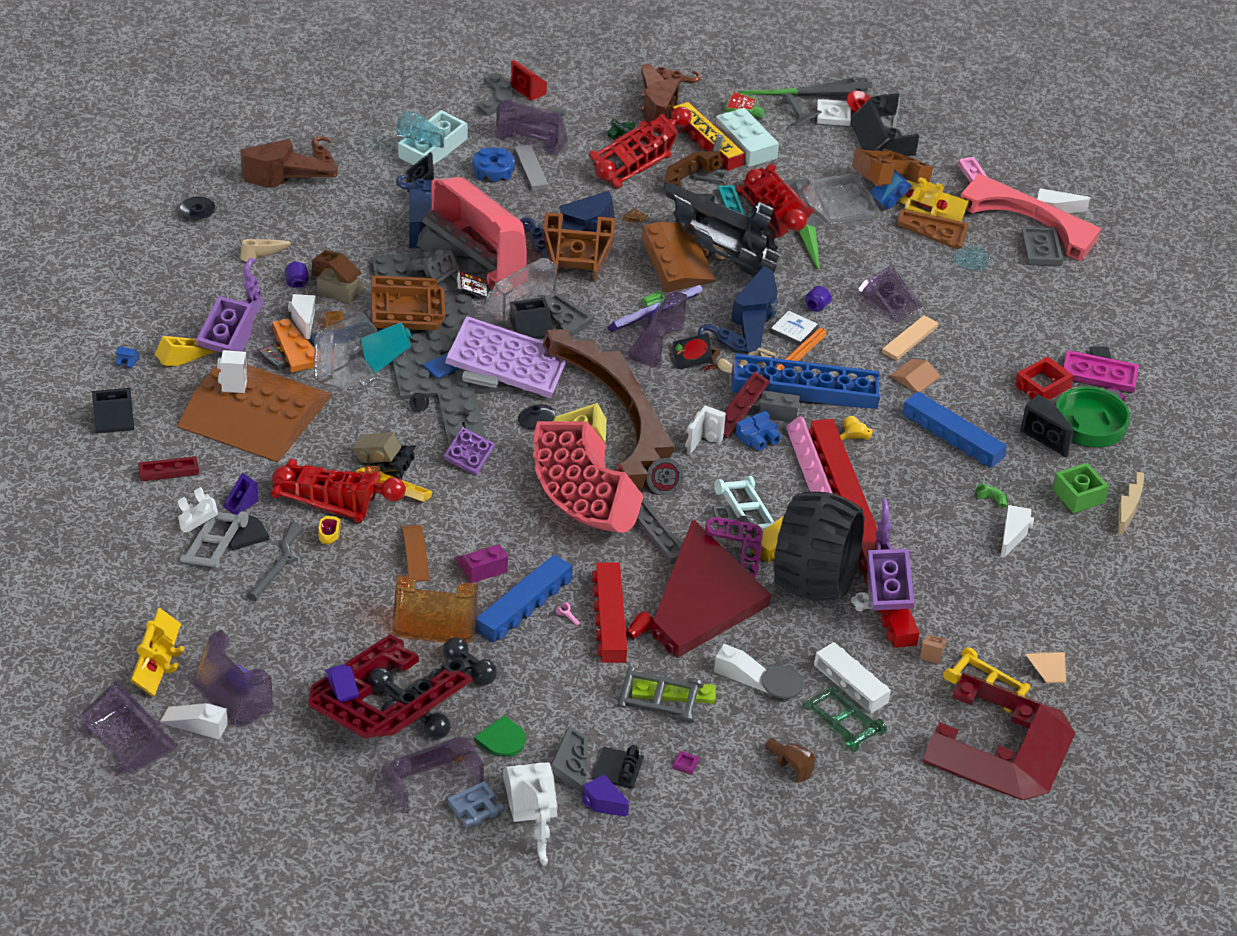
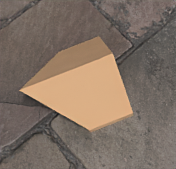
M1065 652L1025 654L1046 683H1066Z

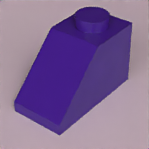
M605 775L583 785L582 801L586 807L590 806L594 812L623 817L628 815L629 801Z

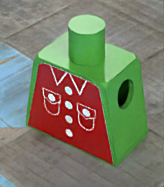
M732 92L725 108V113L745 108L753 117H764L765 109L757 107L756 98L739 92Z

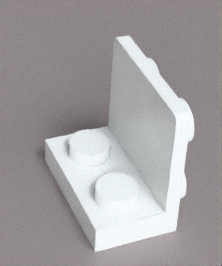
M704 406L701 412H697L694 422L690 423L687 428L689 435L685 447L687 448L688 455H691L702 438L710 442L721 443L724 433L725 412L708 406Z

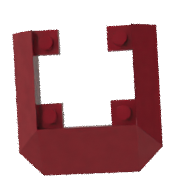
M389 634L345 663L346 667L351 666L359 693L358 698L339 702L325 676L311 685L308 706L362 738L389 736L400 733L459 693L473 680L472 677L459 670L451 673L445 669L430 679L431 689L407 705L398 701L383 712L362 701L373 693L371 686L367 683L370 671L377 667H383L389 671L396 667L406 671L419 662L418 654L406 649L401 639Z
M962 673L953 693V699L972 706L977 696L1014 711L1011 722L1027 727L1029 730L1018 753L998 746L995 754L992 755L955 740L959 729L939 722L935 732L932 734L922 762L1020 800L1048 794L1075 735V731L1063 711L969 673Z

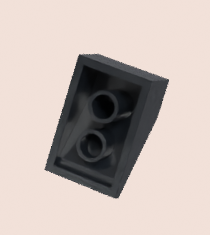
M1037 395L1025 405L1020 432L1060 455L1068 457L1074 429L1053 402Z

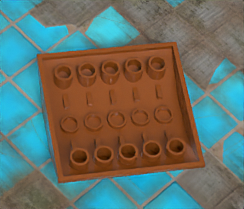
M247 365L245 393L222 392V385L218 383L221 369L214 367L195 389L177 428L279 462L330 399L332 393Z

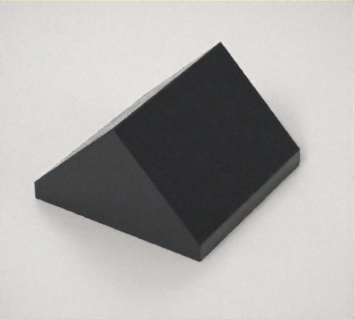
M429 152L406 171V175H408V178H406L407 183L415 182L418 179L434 180L433 153Z

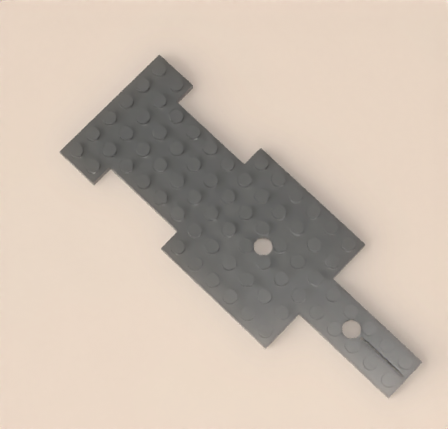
M422 253L372 256L375 276L427 278L424 269L410 271L405 269L411 260L420 258ZM454 256L459 269L437 284L445 290V320L437 330L409 329L412 338H410L411 346L392 361L400 400L410 399L414 393H424L428 398L438 397L448 447H450L462 427L486 439L476 393L511 391V385L498 381L497 388L462 381V374L468 370L462 368L437 379L423 366V364L450 351L466 316L496 326L494 316L476 317L470 292L458 288L457 277L459 270L473 275H482L481 264L472 257ZM466 414L468 417L465 421H459L456 415Z

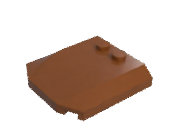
M372 275V327L388 328L402 322L404 327L409 329L437 330L445 320V290L437 285L435 278Z

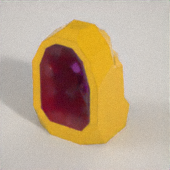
M325 516L320 519L318 537L321 543L330 545L339 539L341 519L335 516Z

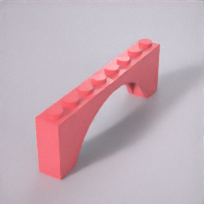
M980 173L961 194V199L969 201L966 210L971 213L985 210L1013 211L1034 218L1048 228H1056L1057 235L1064 246L1065 255L1080 261L1083 260L1097 242L1101 232L1100 227Z

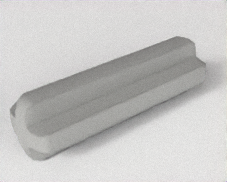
M464 371L462 374V381L491 388H497L499 380L497 377L470 371Z

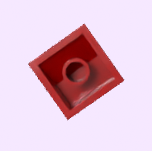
M511 60L510 84L512 88L531 101L547 94V82L516 60Z

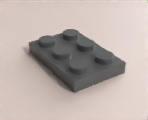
M1022 227L1021 235L1028 264L1062 265L1063 257L1056 228Z

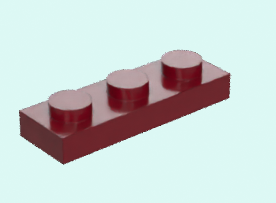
M197 456L138 462L140 481L199 475Z

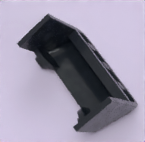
M899 93L873 96L852 115L851 125L863 150L883 151V149H887L904 156H916L919 134L902 136L901 132L896 128L885 129L880 118L897 114Z

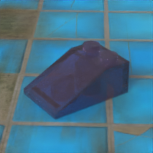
M892 265L866 279L858 288L868 302L896 322L923 307Z

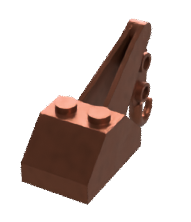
M643 64L641 67V75L645 87L642 94L644 103L641 108L643 119L649 124L663 113L669 120L672 107L678 105L679 84L681 82L692 84L701 80L700 73L692 71L697 77H688L678 70L673 71L664 67H657L655 69L651 64Z
M317 136L312 139V155L314 158L293 152V144L290 139L240 150L241 175L244 181L267 188L284 184L288 178H334L338 176V166L334 164V159L324 146L318 144L319 141L331 142L325 136Z

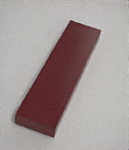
M754 371L724 411L726 415L723 437L727 439L735 430L736 423L745 417L770 383L769 380Z

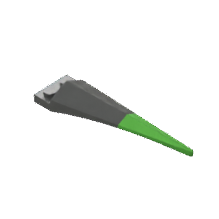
M850 77L814 86L780 90H740V93L784 95L788 92L791 95L847 96L851 91H856V88L858 91L872 89V81L867 77Z
M808 179L783 180L794 190L807 207H812L814 210L812 188ZM813 213L807 218V224L804 229L798 231L813 264L816 269H819L815 216Z

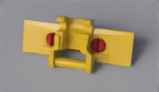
M921 177L919 178L920 184L908 181L912 187L897 201L905 205V210L962 222L969 203L967 200L944 193V186L942 184H933ZM917 204L922 207L931 209L932 211L928 212L923 209L914 207L913 205Z
M161 608L157 609L153 621L151 620L146 623V632L143 640L136 649L140 656L130 679L131 682L152 697L156 694L163 672L170 674L177 670L178 663L175 662L169 665L172 657L182 655L185 649L183 646L179 648L173 647L181 623Z

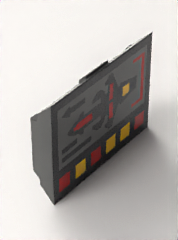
M277 342L257 349L259 353L279 369L289 365L285 360L284 352L280 348L281 345Z

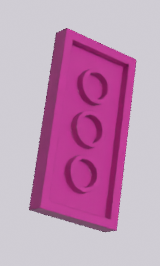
M1067 350L1064 368L1074 375L1073 381L1107 388L1115 386L1118 390L1134 393L1139 365Z

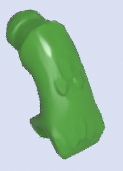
M983 483L976 487L978 499L990 497L995 499L998 507L1004 508L1007 506L1008 498L1002 491Z

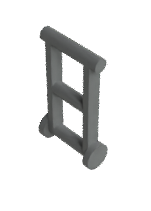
M628 666L618 706L626 707L627 704L679 715V720L694 723L695 717L692 715L698 689L704 687V682L696 678H689L688 682L636 672L635 667ZM633 678L657 682L652 703L628 698ZM665 685L690 689L685 710L660 705Z

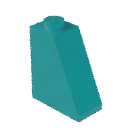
M402 322L361 338L365 363L372 373L379 372L411 346V332L408 327H404Z

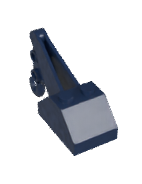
M401 175L396 179V184L402 189H410L409 248H420L417 246L418 235L426 225L422 221L431 210L432 180L418 179L412 183H405L401 180L408 178V175Z
M609 191L559 206L560 214H563L562 229L597 232L598 217L615 218L612 196ZM527 217L520 219L522 223L530 225V239L535 250L541 253L542 262L550 264L543 239L544 229L537 225L534 219Z
M763 267L733 301L731 321L741 325L743 337L729 329L719 328L711 324L702 325L697 331L698 335H702L703 331L708 330L716 336L719 342L736 352H745L748 355L750 352L758 351V348H761L764 324L769 319L772 320L776 314L775 307L778 303V290L773 271Z

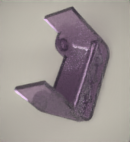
M455 737L387 761L382 766V775L406 814L409 813L408 791L401 780L402 778L463 758L479 784L484 782V763L469 739Z

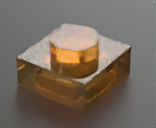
M342 310L324 312L326 329L344 326Z

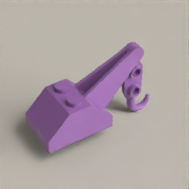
M251 257L248 259L244 267L245 278L243 287H245L248 298L236 301L219 296L196 339L198 346L222 353L223 350L240 352L244 350L251 336L253 318L264 304V299L260 297L261 290L258 287V280L250 272L252 262H256L255 258Z
M882 499L881 520L877 521L878 529H876V550H868L867 554L869 601L873 610L914 608V594L909 549H893L888 542L889 532H891L889 507L887 500Z

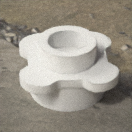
M860 592L851 598V603H854L857 611L862 612L864 609H872L869 594Z

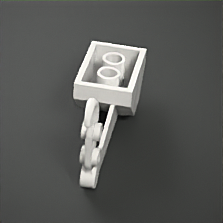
M550 762L506 767L503 769V780L513 820L517 822L535 819L536 823H538V826L534 827V834L537 840L540 862L543 866H546V839L550 838L549 827L546 825V822H550L552 817H557L554 777Z

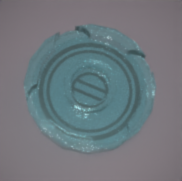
M965 246V249L960 248L957 250L955 261L964 269L978 271L983 270L989 265L990 256L982 248Z

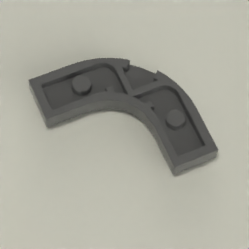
M498 73L484 77V82L496 92L495 96L491 99L477 104V109L486 116L506 108L513 98L511 84Z

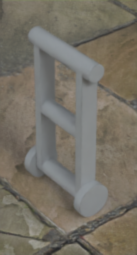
M241 511L239 515L218 512V515L205 523L187 554L182 555L180 561L182 563L218 568L220 564L219 559L239 527H246L248 513ZM217 520L232 522L225 536L208 534ZM203 542L219 544L211 558L195 557Z

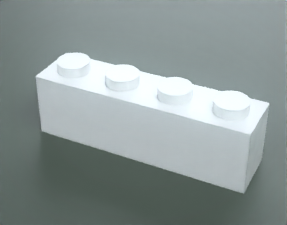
M835 642L816 652L814 666L870 714L889 703L891 690L887 685L879 681Z

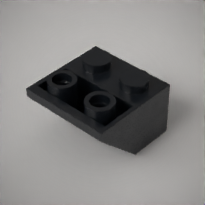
M545 297L510 302L509 320L514 332L534 339L545 338L547 330H553L550 308Z
M130 388L92 391L96 433L134 430Z

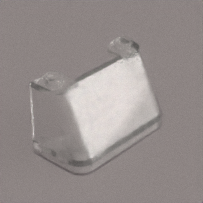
M541 258L498 281L482 303L483 313L487 316H494L495 322L501 326L508 324L509 318L507 316L509 315V310L507 308L510 307V302L520 301L528 296L534 299L546 298L556 291L557 265L547 258Z

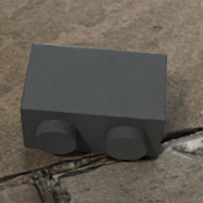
M764 391L762 393L759 413L766 411L770 415V420L791 423L797 418L800 396Z

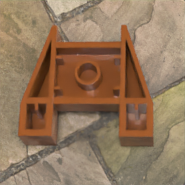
M858 147L855 149L851 166L866 179L872 181L873 185L881 187L883 184L891 185L894 169L905 180L920 184V177L930 182L933 166L887 149L871 151L862 150Z
M545 212L543 239L554 278L558 277V267L594 270L593 281H596L614 243L616 218L598 217L597 232L562 229L563 214Z

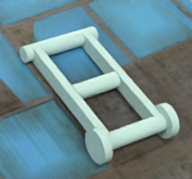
M746 476L743 481L725 483L722 479L715 480L714 490L716 494H723L738 518L745 516L743 511L757 509L766 524H758L762 531L774 523L771 515L754 490L755 481L752 476ZM744 488L752 502L738 504L730 490Z

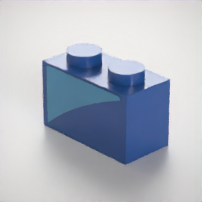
M894 169L891 185L875 186L869 193L888 210L907 193L912 185Z

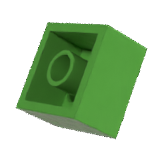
M1087 462L1056 472L1052 490L1072 513H1076L1105 503L1109 486Z

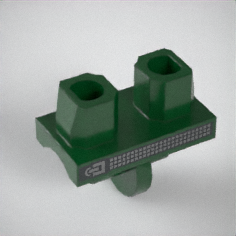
M613 119L610 121L612 127L607 131V134L614 140L619 135L623 136L635 129V122L630 120L621 124Z

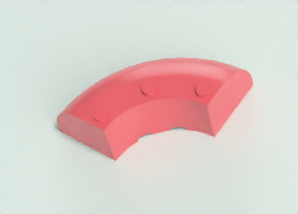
M537 421L533 440L535 444L533 452L536 464L535 470L543 489L552 501L568 516L592 528L619 533L629 531L637 520L643 495L625 472L605 468L606 444L588 422Z

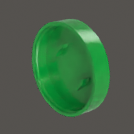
M1077 387L1064 392L1057 400L1056 407L1073 427L1072 441L1077 444L1089 447H1106L1116 444L1127 433L1130 411L1122 399L1109 391L1095 387Z

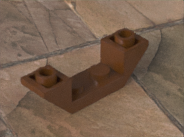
M694 152L668 166L664 184L666 185L671 182L682 187L681 179L699 169H703L707 173L715 171L722 167L720 152Z
M325 250L312 259V274L316 277L326 268L333 270L339 282L352 283L357 279V276L362 274L343 253Z

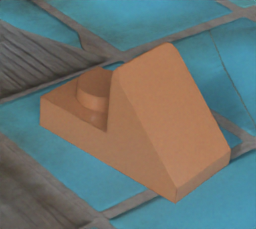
M928 634L923 639L920 659L940 664L943 650L946 648L948 640Z

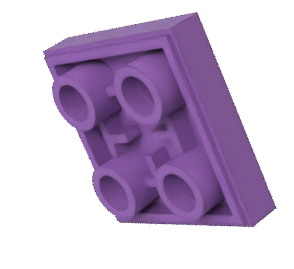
M462 427L443 456V459L469 473L478 475L496 444Z

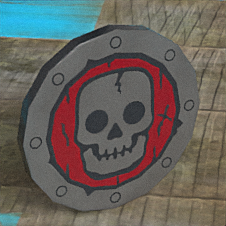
M667 457L659 458L648 467L646 482L654 493L662 496L670 495L677 492L681 487L684 479L683 470L674 459Z

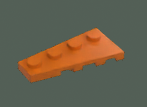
M282 319L272 323L273 332L277 341L281 344L280 348L285 354L286 362L289 363L290 372L310 369L324 364V359L290 319Z

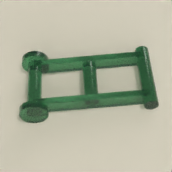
M836 685L821 692L802 705L806 710L812 709L829 726L843 736L846 745L853 752L859 750V744L878 732L881 735L887 732V726L882 719L872 720L841 695ZM833 696L846 710L835 717H831L818 704ZM854 715L868 726L869 729L855 736L840 723Z

